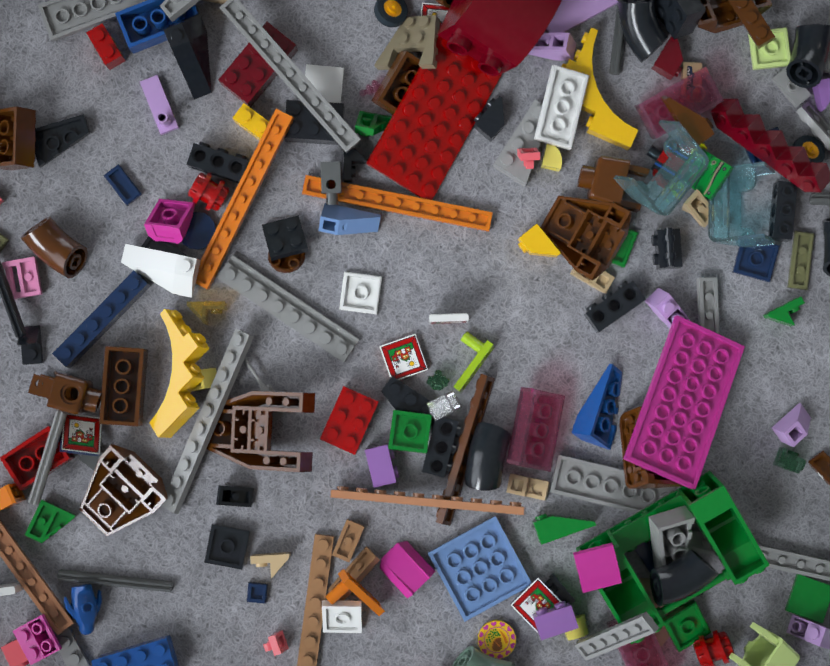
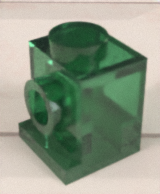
M779 447L773 462L774 466L797 474L804 469L806 460L800 458L799 453L791 450L787 452V448Z

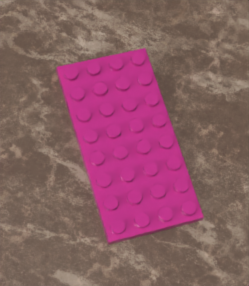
M675 316L623 459L695 490L745 346L681 316Z

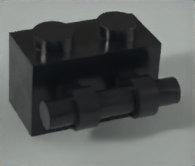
M672 227L656 230L654 235L651 236L652 246H655V254L652 257L653 265H656L657 270L683 267L680 228L672 229Z

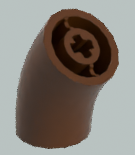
M50 216L34 225L21 236L23 242L49 267L67 278H73L78 275L86 263L88 256L87 248L65 233Z

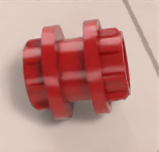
M203 173L198 174L188 192V196L193 198L192 202L197 204L198 200L206 203V210L210 211V209L218 211L229 192V188L224 186L225 182L223 180L219 184L210 180L212 177L210 173L207 175Z
M717 630L712 631L713 637L705 639L704 635L698 636L699 640L694 641L693 646L701 666H716L715 661L721 659L724 664L730 663V654H735L730 639L724 631L719 633Z

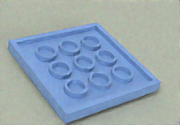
M496 516L428 552L464 622L524 590L531 583Z

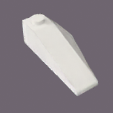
M125 244L121 263L173 294L192 298L201 260Z

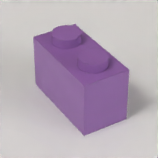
M388 444L365 449L373 487L396 483L399 473L397 466L393 467L391 459L395 458L392 449H388Z
M565 601L554 604V608L548 610L547 607L536 610L535 614H532L541 640L579 628L570 603Z

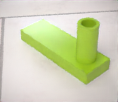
M468 331L462 336L461 341L476 351L477 355L453 386L460 393L463 392L495 348L494 344L488 340L484 344Z

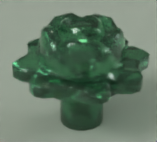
M436 370L433 376H428L426 383L433 390L440 391L448 386L450 380L442 375V371Z

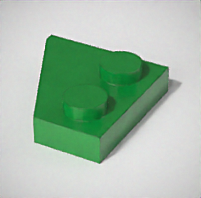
M360 111L354 132L359 133L361 136H374L385 130L392 116Z
M42 499L25 536L44 543L76 518V514Z

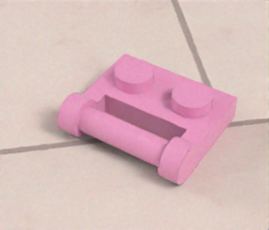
M35 256L2 262L14 300L43 295ZM13 267H17L21 292H16Z

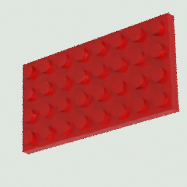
M440 36L436 40V47L438 48V55L435 56L437 68L422 69L420 67L366 163L420 198L433 200L474 126V119L484 108L502 75L490 76L483 73L478 68L479 62L469 55L460 56L451 52L446 46L448 41Z

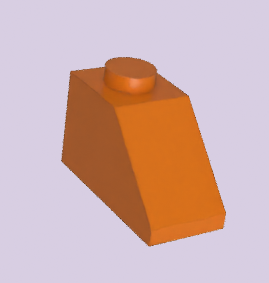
M16 483L0 488V510L7 509L26 500L23 491L19 490Z

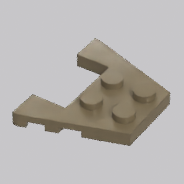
M436 15L407 17L374 66L378 70H389L396 59L397 53L408 51L423 52L418 64L422 69H436L437 61L435 56L438 55L436 40L439 36L437 33L440 27V19Z

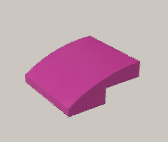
M613 543L573 552L583 593L622 583Z

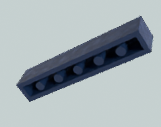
M133 270L52 354L65 367L71 368L151 285L138 272Z

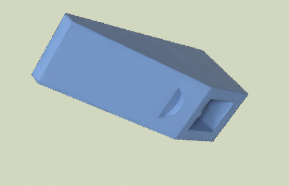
M325 203L320 217L319 231L334 235L378 232L381 215L339 205H326Z

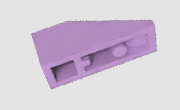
M543 33L528 55L557 61L573 60L576 42L570 33Z

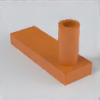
M345 569L338 573L342 581L325 596L333 605L345 593L351 590L378 616L385 612L380 602Z

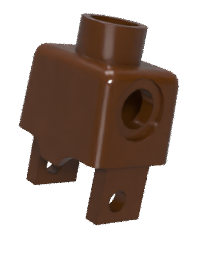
M601 156L595 162L594 167L582 165L577 187L588 189L587 200L615 203L628 211L637 213L640 211L641 204L622 200V196L626 193L627 175L632 174L646 178L649 175L650 169L631 165L629 160Z
M54 371L55 378L43 374H33L28 393L47 398V407L71 414H82L85 411L97 412L101 403L102 391L94 389L92 381ZM73 388H76L79 392L76 400L71 394Z

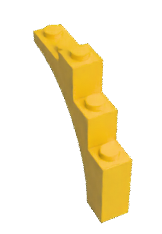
M591 28L589 33L585 32L582 37L581 43L584 44L582 49H577L573 60L569 59L567 64H562V67L589 75L581 110L594 116H589L585 125L588 127L586 133L629 150L638 130L625 123L612 112L597 88L593 75L592 55L598 30Z
M164 309L160 315L167 327L171 340L172 373L165 399L149 423L158 438H171L199 409L195 397L190 393L203 381L204 376L201 373L200 367L195 363L210 348L202 334L191 333V328L185 324L180 312Z

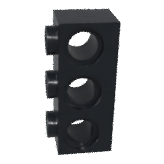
M203 142L199 144L193 143L186 164L189 168L207 174L210 173L236 183L240 182L249 164L246 156L237 153L233 156L228 154L229 151L222 148L214 150L210 148L209 144ZM204 152L206 154L205 159L198 161L197 155ZM223 158V165L220 167L215 166L216 159ZM235 164L242 165L240 172H233Z
M777 181L773 184L768 240L788 242L792 240L797 186L792 182Z
M627 281L617 286L619 289L617 292L612 294L610 291L602 297L603 301L597 305L594 302L586 308L588 312L584 316L596 333H599L646 300L634 281L630 283ZM626 290L633 292L634 297L632 300L625 297ZM611 300L618 303L616 311L611 310L609 307ZM595 311L602 313L603 318L600 322L596 321L593 317Z
M440 416L435 417L422 468L423 473L443 478L445 474L450 473L452 463L448 462L450 455L454 456L456 444H453L455 436L459 437L461 426L458 425L459 421ZM444 423L452 425V431L449 434H444L441 430V426ZM441 441L447 443L448 448L445 452H439L436 449L437 444ZM435 460L443 463L440 471L432 469V463Z

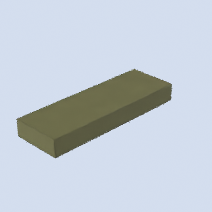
M794 231L787 288L808 290L814 233Z

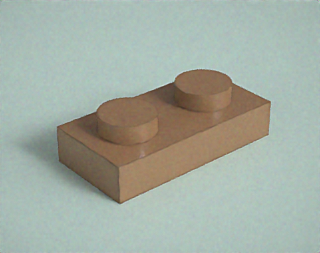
M347 519L332 556L350 563L365 526Z

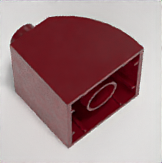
M453 0L437 35L448 41L446 46L451 52L460 56L469 55L479 62L478 68L483 73L490 76H498L517 67L524 60L549 26L562 0Z

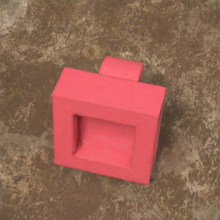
M537 148L517 149V156L523 161L526 169H534V160H540V151Z
M283 630L269 636V641L263 644L266 652L273 650L274 656L282 654L289 649Z

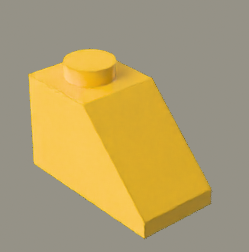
M538 224L534 225L518 239L520 242L518 244L519 248L524 253L528 252L529 255L556 258L561 254Z

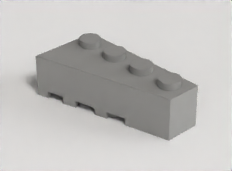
M534 100L493 165V168L523 187L527 184L531 169L524 167L523 161L517 156V149L539 148L540 141L534 140L542 103Z
M686 506L648 516L654 568L674 562L689 550V539L692 538L693 533L691 526L694 524L695 517Z

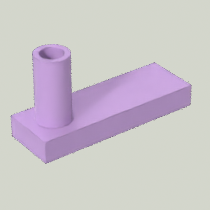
M158 75L140 81L160 134L164 135L179 129Z

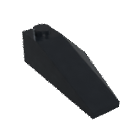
M200 13L164 27V33L193 98L197 99L212 93L208 36Z

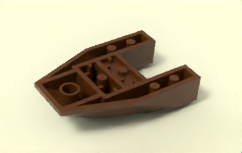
M251 391L227 400L206 449L248 469L312 472L313 452L271 450L273 411L314 413L315 393Z

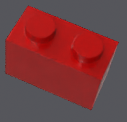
M103 23L86 32L103 63L109 70L126 61Z

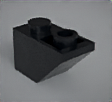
M500 95L497 99L492 98L486 105L488 109L484 114L480 112L474 119L476 122L474 128L490 142L504 127L503 100Z

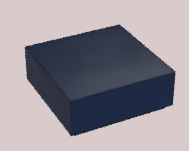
M248 582L247 602L266 604L268 583Z

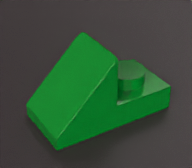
M800 296L763 316L765 319L790 327L795 326L788 312L790 314L797 312L801 309L800 305L805 302Z

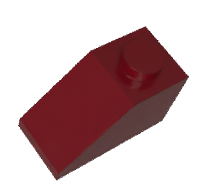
M672 36L669 38L651 68L669 80L674 76L678 77L683 69L680 66L683 62V57L678 39L674 40Z

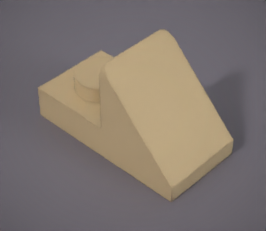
M697 189L682 206V210L690 213L697 223L704 228L717 214Z
M291 552L252 554L250 560L251 564H256V567H266L267 563H270L272 578L290 558Z

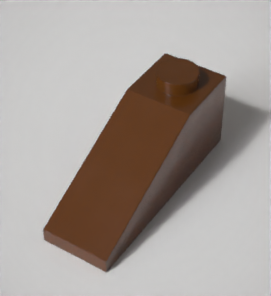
M664 95L660 97L689 145L696 148L715 134L712 130L714 126L708 118L705 119L670 97Z

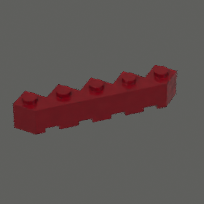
M738 98L722 99L710 111L719 130L804 192H822L830 182V170L827 163L810 162L805 147L788 146L782 130H766L760 114H744Z

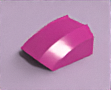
M159 199L144 223L148 236L156 242L163 241L179 244L184 239L189 228L195 203Z
M408 541L398 542L381 558L379 567L407 599L435 573V569Z

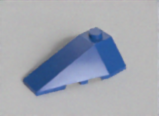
M613 364L608 365L581 408L572 430V434L582 441L611 450L617 425H612L613 415L618 414L615 397L620 395L622 371Z

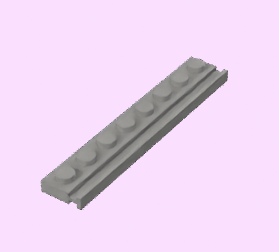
M233 255L217 277L342 362L346 361L359 341L358 338Z

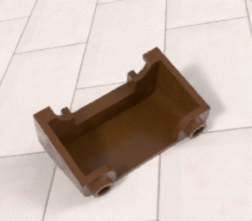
M642 406L627 411L620 417L619 425L623 458ZM623 459L625 483L629 489L683 486Z

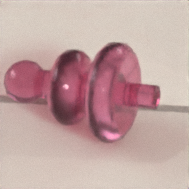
M372 80V86L367 84L365 90L359 91L360 96L363 97L366 94L373 96L381 84L376 80Z

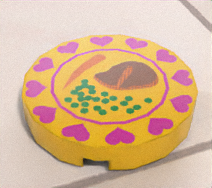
M491 620L486 622L480 629L478 645L481 652L491 657L502 659L514 650L516 635L508 623L502 620Z

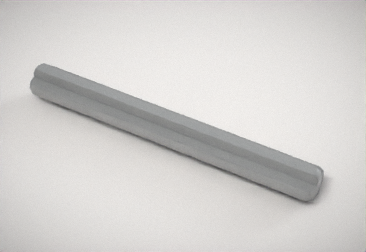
M57 410L28 500L30 504H40L67 413Z

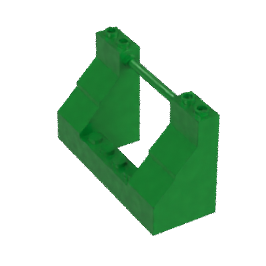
M711 471L700 476L695 490L682 486L576 547L577 551L613 543L622 583L598 590L618 624L647 612L659 627L655 633L665 626L662 620L665 617L664 614L676 609L723 582L725 579L727 581L731 579L734 585L742 584L748 580V577L763 572L769 566L767 559L725 486ZM686 506L695 517V523L724 569L707 586L692 596L669 605H664L661 608L659 606L655 608L624 553L632 552L641 543L651 541L648 516ZM645 637L634 642H631L630 644L632 645L633 643H639L643 641Z

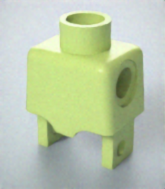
M752 622L750 627L759 636L753 641H748L744 647L743 659L733 653L729 656L738 666H796L800 660V655L781 637Z

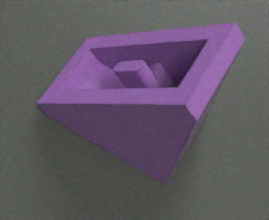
M830 78L822 79L817 86L812 87L816 108L819 112L826 109L830 103Z

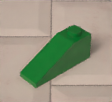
M546 513L536 516V520L532 521L541 545L596 526L593 520L555 515L547 516Z

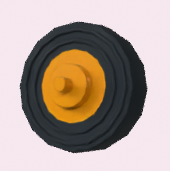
M377 0L374 13L377 20L384 26L398 27L406 20L408 7L404 0Z
M809 135L801 136L792 145L805 147L810 162L822 163L825 158L824 146L815 137Z

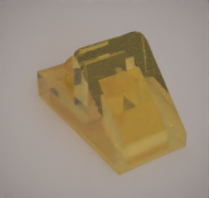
M225 301L187 302L190 310L207 326L208 310H211V314H223V310H227V302Z

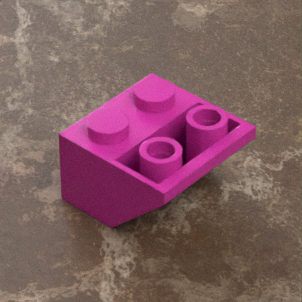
M44 614L13 630L30 665L62 649Z

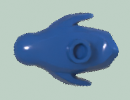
M91 584L71 587V604H69L66 596L64 597L65 608L69 615L77 622L81 634H91L94 631L96 617L102 604L101 591L98 590L97 598H95Z

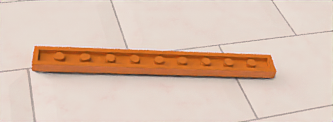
M275 109L201 258L196 284L210 289L294 117Z
M306 175L302 195L326 199V193L321 192V178ZM329 180V188H335L334 180ZM342 182V193H338V202L489 232L493 212L344 182Z

